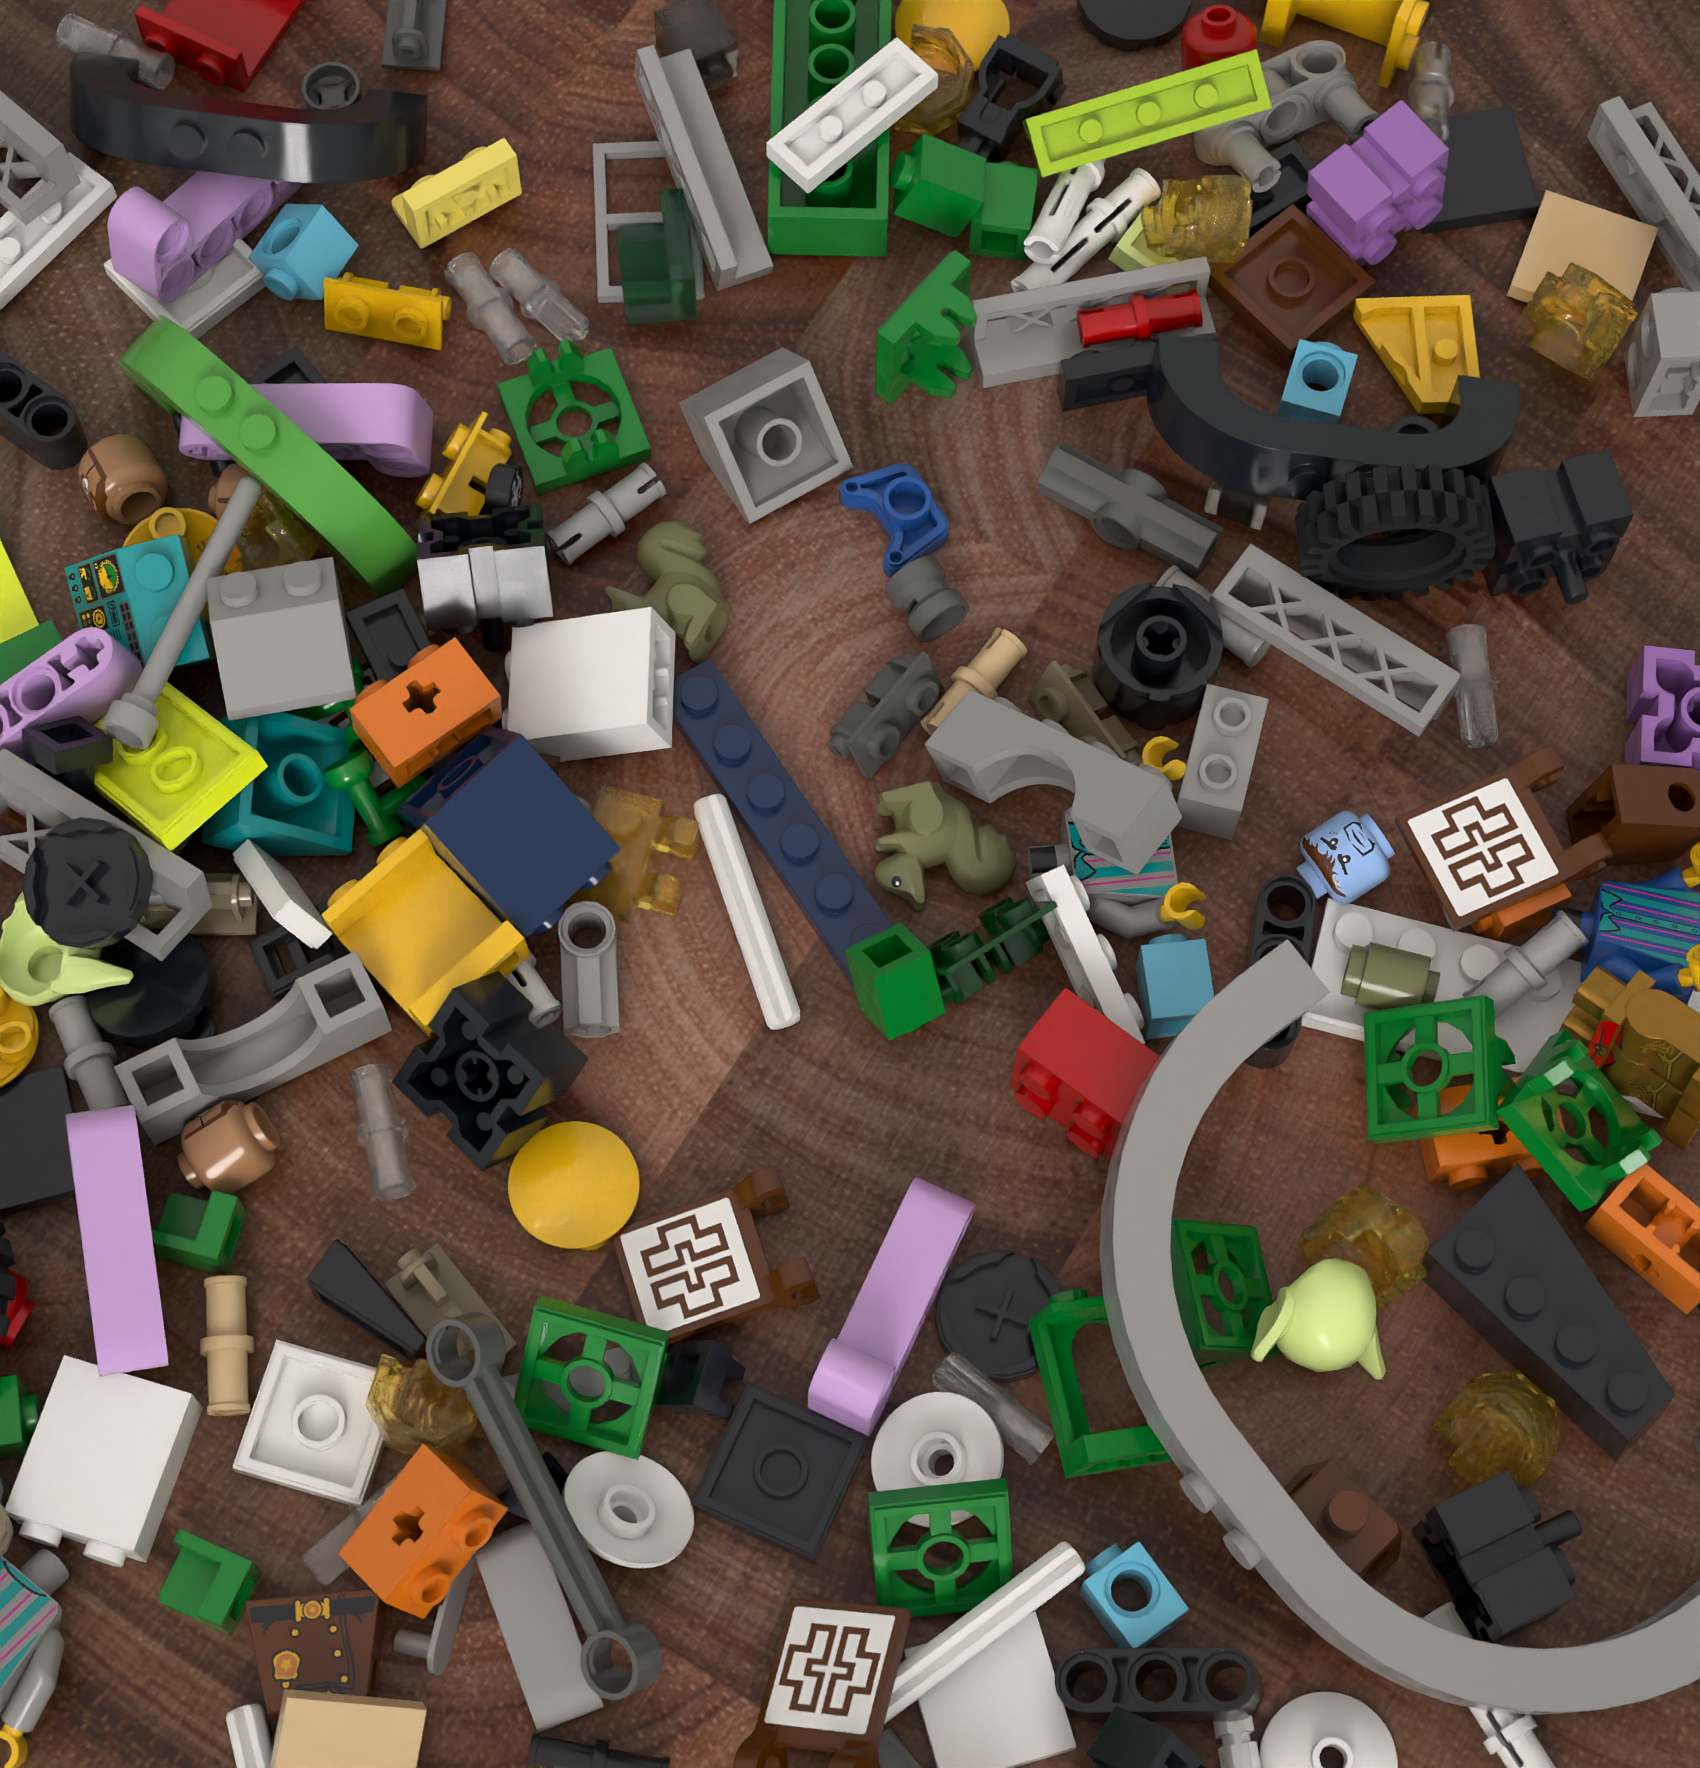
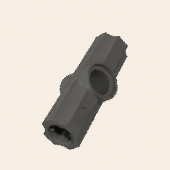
M1066 443L1055 449L1038 481V493L1090 520L1095 532L1112 546L1127 551L1136 550L1137 547H1140L1173 566L1176 565L1194 577H1197L1204 570L1222 536V527L1168 499V493L1165 488L1147 473L1130 468L1120 473Z

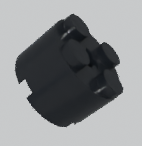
M1152 583L1138 584L1118 595L1104 612L1098 632L1092 666V676L1096 688L1108 706L1123 718L1135 722L1141 728L1149 731L1161 730L1167 725L1184 721L1198 712L1202 705L1207 684L1215 685L1223 655V630L1217 612L1202 595L1186 586L1173 584L1172 588L1152 587Z

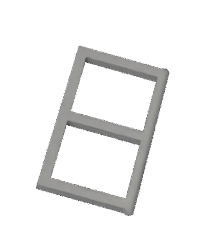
M659 141L593 143L598 303L701 300L705 297L703 255L686 211L607 214L605 159L665 157ZM690 227L692 283L609 285L608 230Z

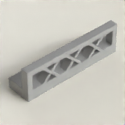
M654 44L638 49L636 51L634 77L716 292L772 273V260L691 49L689 48L662 58L658 57Z
M0 90V148L6 147L8 149L6 162L0 163V180H2V183L0 182V203L22 223L27 225L79 185L81 181L64 145ZM42 178L46 182L23 201L14 194L16 179Z
M1620 96L1599 104L1587 138L1643 223L1659 228L1654 242L1684 288L1689 291H1700L1699 174L1651 102L1630 111ZM1640 125H1643L1647 130L1648 134L1655 143L1654 147L1644 134ZM1673 176L1679 179L1680 183L1684 187V193L1676 183Z
M1203 256L973 300L972 305L978 316L977 324L973 328L969 327V341L982 388L1059 374L1060 360L1071 358L1082 351L1097 350L1104 352L1129 347L1136 342L1135 338L1092 345L1089 348L1083 349L1077 327L1076 311L1126 303L1131 295L1142 294L1144 299L1187 292L1190 289L1196 288L1202 309V327H1190L1160 334L1214 341L1216 330L1205 297L1211 272L1207 257ZM1189 282V283H1187V284H1181V285L1172 286L1173 284H1179V283ZM1066 305L1065 307L1054 309L1055 307ZM1006 316H1008L1007 318H1004V319H998V320H993V321H988V322H987V320H990V319H996V318H1001V317H1006ZM1159 333L1150 335V339L1157 340Z
M1251 543L1213 592L1209 600L1213 608L1418 737L1422 735L1432 719L1435 721L1438 719L1448 705L1462 676L1459 672L1309 579L1302 577L1301 574ZM1231 594L1235 595L1236 597H1238L1239 599L1243 600L1244 602H1246L1247 604L1251 605L1252 607H1249V606H1247L1246 604L1242 603V602L1239 601L1238 599H1236V598H1234L1233 596H1231ZM1290 630H1291L1292 632H1294L1295 634L1299 635L1300 637H1302V638L1305 639V640H1302V639L1298 638L1297 636H1295L1294 634L1290 633ZM1343 664L1347 665L1348 667H1350L1358 673L1356 674L1355 672L1343 666ZM1396 697L1400 698L1401 700L1416 708L1420 712L1415 711L1411 707L1396 699Z
M3 748L0 751V815L9 807L24 816L27 822V832L0 836V859L25 874L26 862L34 848L41 847L43 842L50 837L46 834L58 824L80 817L106 820L130 832L136 837L148 855L153 879L148 907L166 905L178 914L158 935L137 924L136 928L124 938L163 961L212 908L203 871L7 749ZM37 825L43 828V830H37ZM22 849H29V854L24 852Z

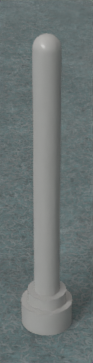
M245 476L237 483L132 693H124L121 700H115L111 703L101 723V728L117 741L138 749H147L160 725L156 718L159 708L155 704L208 600L206 578L220 576L261 495L262 485L257 478Z

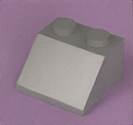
M783 347L679 402L702 457L745 521L749 524L853 468L810 361Z
M333 557L298 561L287 565L206 578L210 625L229 721L356 699L357 694L346 613Z

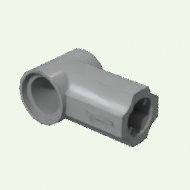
M591 901L574 903L565 910V913L559 919L557 929L561 956L563 1031L565 1035L577 1036L582 1039L603 1038L620 1032L616 926L612 914L601 904ZM585 927L597 928L605 934L602 943L590 949L577 947L572 943L571 938L575 932Z

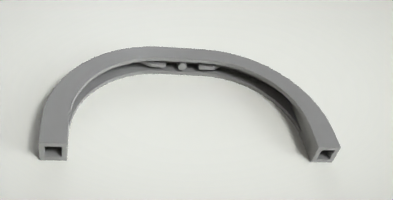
M1288 939L1236 977L1205 1004L1162 1052L1141 1084L1125 1117L1107 1173L1101 1208L1099 1254L1103 1298L1111 1335L1128 1385L1141 1411L1173 1462L1184 1475L1179 1480L1181 1488L1189 1500L1201 1512L1207 1513L1211 1510L1228 1532L1223 1536V1541L1233 1557L1247 1570L1255 1567L1297 1616L1328 1643L1365 1668L1407 1689L1447 1703L1490 1712L1542 1715L1603 1710L1641 1702L1698 1680L1700 1678V1579L1654 1615L1632 1627L1592 1643L1566 1648L1536 1649L1508 1647L1474 1640L1439 1628L1403 1610L1369 1586L1338 1557L1232 1423L1211 1392L1194 1359L1181 1323L1172 1276L1170 1254L1171 1216L1177 1180L1187 1148L1204 1112L1221 1086L1251 1054L1308 1012L1330 992Z

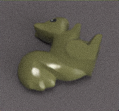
M680 520L661 521L646 531L637 545L636 560L641 571L655 582L651 589L644 596L607 586L604 592L610 600L612 612L652 607L676 632L675 636L683 639L684 646L688 648L689 657L692 662L700 664L708 656L727 627L730 604L724 600L719 580L712 571L701 563L708 551L701 542L703 536L693 529L689 523Z
M926 781L882 792L878 795L879 804L876 805L877 812L882 817L893 818L895 832L876 838L874 849L878 853L895 855L884 859L877 865L874 877L882 888L907 899L915 910L921 911L924 908L926 901L924 870L933 866L946 864L954 883L965 892L975 895L993 893L1004 887L1012 879L1017 866L1016 850L1012 848L1008 836L1000 834L992 824L977 827L969 809L955 797L944 792L940 783Z

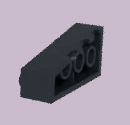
M1519 1163L1426 1251L1418 1276L1615 1462L1662 1417L1675 1396L1674 1392Z

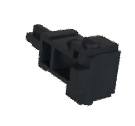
M1009 33L1005 38L998 35L980 64L978 73L979 92L968 109H964L957 120L959 136L957 147L985 157L986 162L989 160L995 163L1005 161L1011 152L1013 142L1024 127L1023 121L1027 118L1050 112L1066 90L1067 85L1063 83L1062 68L1059 67V60ZM1000 71L1011 77L1016 71L1017 78L1039 89L1029 99L1016 102L1011 111L995 105V102L1006 87L1005 78L998 75Z

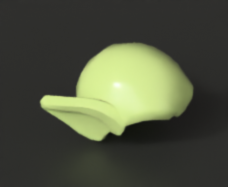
M23 892L16 900L11 916L2 923L0 986L10 997L24 1006H39L60 1000L71 994L86 993L109 986L129 984L134 977L131 970L100 960L102 948L96 950L73 948L59 945L48 938L50 936L44 933L41 926L35 925L27 913Z
M1323 1259L1309 1267L1289 1287L1280 1288L1277 1300L1272 1305L1266 1307L1260 1316L1251 1357L1255 1361L1261 1362L1276 1344L1287 1359L1317 1373L1347 1368L1357 1361L1375 1380L1383 1379L1386 1368L1381 1354L1376 1326V1299L1372 1282L1367 1272L1360 1266L1342 1259Z

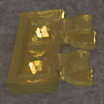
M603 785L593 817L618 844L621 850L609 860L612 864L609 873L588 890L580 888L566 901L567 907L569 908L574 903L582 901L597 902L609 910L614 920L629 923L634 906L651 910L661 915L677 917L684 895L683 891L679 890L681 880L661 873H650L644 875L652 849L669 853L679 858L695 860L702 839V835L697 833L699 822L681 816L663 818L665 812L663 800Z

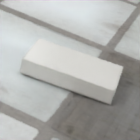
M249 838L233 853L235 857L233 860L274 920L311 949L313 947L318 949L333 934L289 870Z

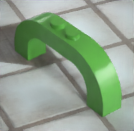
M159 315L117 359L119 366L129 379L170 416L177 410L245 471L257 478L261 485L291 510L326 545L341 566L376 597L381 598L399 590L418 570L416 543L381 504L314 440L207 347L175 322Z

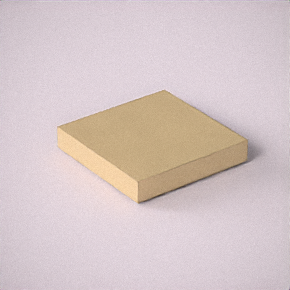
M1546 190L1507 296L1620 335L1659 228Z
M284 1689L270 1768H416L427 1709L421 1701Z

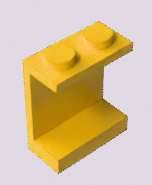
M1268 0L1259 41L1280 49L1296 14L1346 31L1387 47L1377 85L1388 89L1397 67L1407 71L1419 43L1420 37H1418L1430 3L1424 0Z
M419 829L408 839L403 836L391 842L378 856V866L359 882L356 879H352L338 888L327 903L329 908L321 915L341 944L350 953L357 952L364 968L425 1034L432 1039L437 1037V1035L428 1026L453 988L499 971L506 978L527 960L531 954L525 938L508 920L501 923L435 853L429 837Z

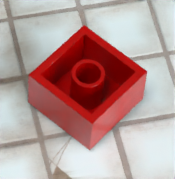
M1065 987L1018 1045L1010 1087L1016 1091L1014 1094L1015 1099L1028 1112L1041 1119H1045L1049 1115L1068 1129L1067 1137L1082 1152L1094 1158L1102 1154L1111 1161L1125 1117L1141 1084L1160 1056Z

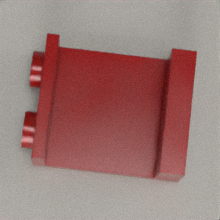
M171 0L162 14L142 5L139 6L134 14L143 44L154 57L166 63L175 61L189 67L213 85L222 86L226 84L245 93L307 0Z

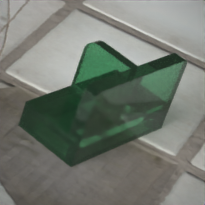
M683 188L659 190L662 223L619 227L615 231L625 319L629 325L698 318L695 275Z

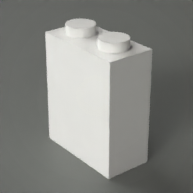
M652 607L535 623L528 627H512L511 651H508L505 657V672L509 681L508 708L502 714V729L522 734L537 753L561 757L560 762L672 748L676 632Z
M64 1355L5 1507L6 1513L18 1524L22 1525L19 1535L51 1547H58L62 1537L86 1544L83 1555L116 1567H123L126 1557L146 1563L203 1407L191 1393L125 1373L99 1376L98 1365Z

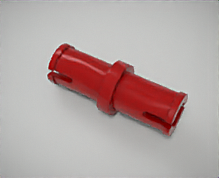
M1196 288L1190 289L1187 292L1144 299L1142 294L1131 295L1126 303L1076 311L1077 327L1083 349L1089 348L1092 345L1135 338L1137 342L1143 339H1150L1152 334L1190 327L1199 328L1203 324L1201 303Z

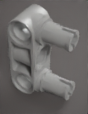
M1314 40L1267 61L1260 62L1272 105L1271 109L1193 132L1194 152L1197 158L1206 164L1232 166L1254 192L1261 193L1272 188L1281 176V171L1279 170L1281 168L1280 163L1265 148L1285 142L1297 133L1326 120H1332L1355 143L1364 136V128L1380 115L1358 94L1355 78L1346 70V53L1343 48L1331 41Z

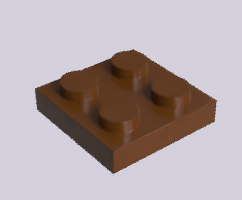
M1291 204L1210 269L1208 287L1281 357L1289 362L1294 358L1299 339L1309 342L1315 341L1353 309L1356 298H1367L1373 293L1376 281L1294 204Z

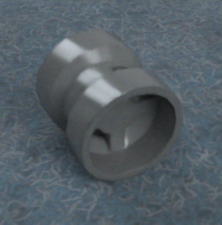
M340 62L318 64L309 70L302 80L301 91L307 109L339 108L352 105L362 99V89L357 73L350 66Z
M923 556L908 563L897 571L885 586V594L894 607L905 610L909 614L908 627L920 642H929L948 633L965 618L969 611V605L957 589L947 587L945 583L946 572L934 556Z

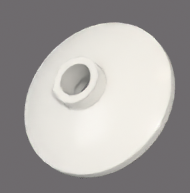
M932 1392L919 1395L895 1409L881 1426L876 1436L871 1456L872 1476L877 1491L1001 1478L1004 1464L1002 1439L992 1418L974 1401L962 1395L949 1392ZM943 1455H952L954 1458L952 1470L944 1476H937L934 1471L936 1461ZM965 1510L950 1511L951 1525L965 1521L974 1514ZM929 1514L914 1515L907 1520V1522L930 1528Z
M608 1451L592 1454L581 1460L572 1469L563 1487L562 1498L587 1548L612 1563L631 1568L657 1567L675 1559L684 1550L691 1538L694 1528V1512L687 1492L673 1474L645 1456L640 1455L639 1459L636 1460Z
M1336 1692L1309 1693L1287 1703L1268 1723L1259 1747L1261 1768H1323L1319 1757L1321 1750L1325 1747H1334L1341 1752L1344 1758L1343 1768H1398L1394 1741L1381 1718L1361 1701Z

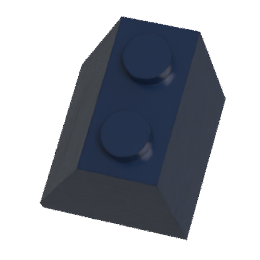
M487 725L395 810V813L414 833L421 829L429 837L435 853L503 923L508 920L526 938L533 932L537 935L544 933L556 924L565 913L563 904L580 888L588 890L598 884L612 868L609 860L621 850L618 844L522 734Z

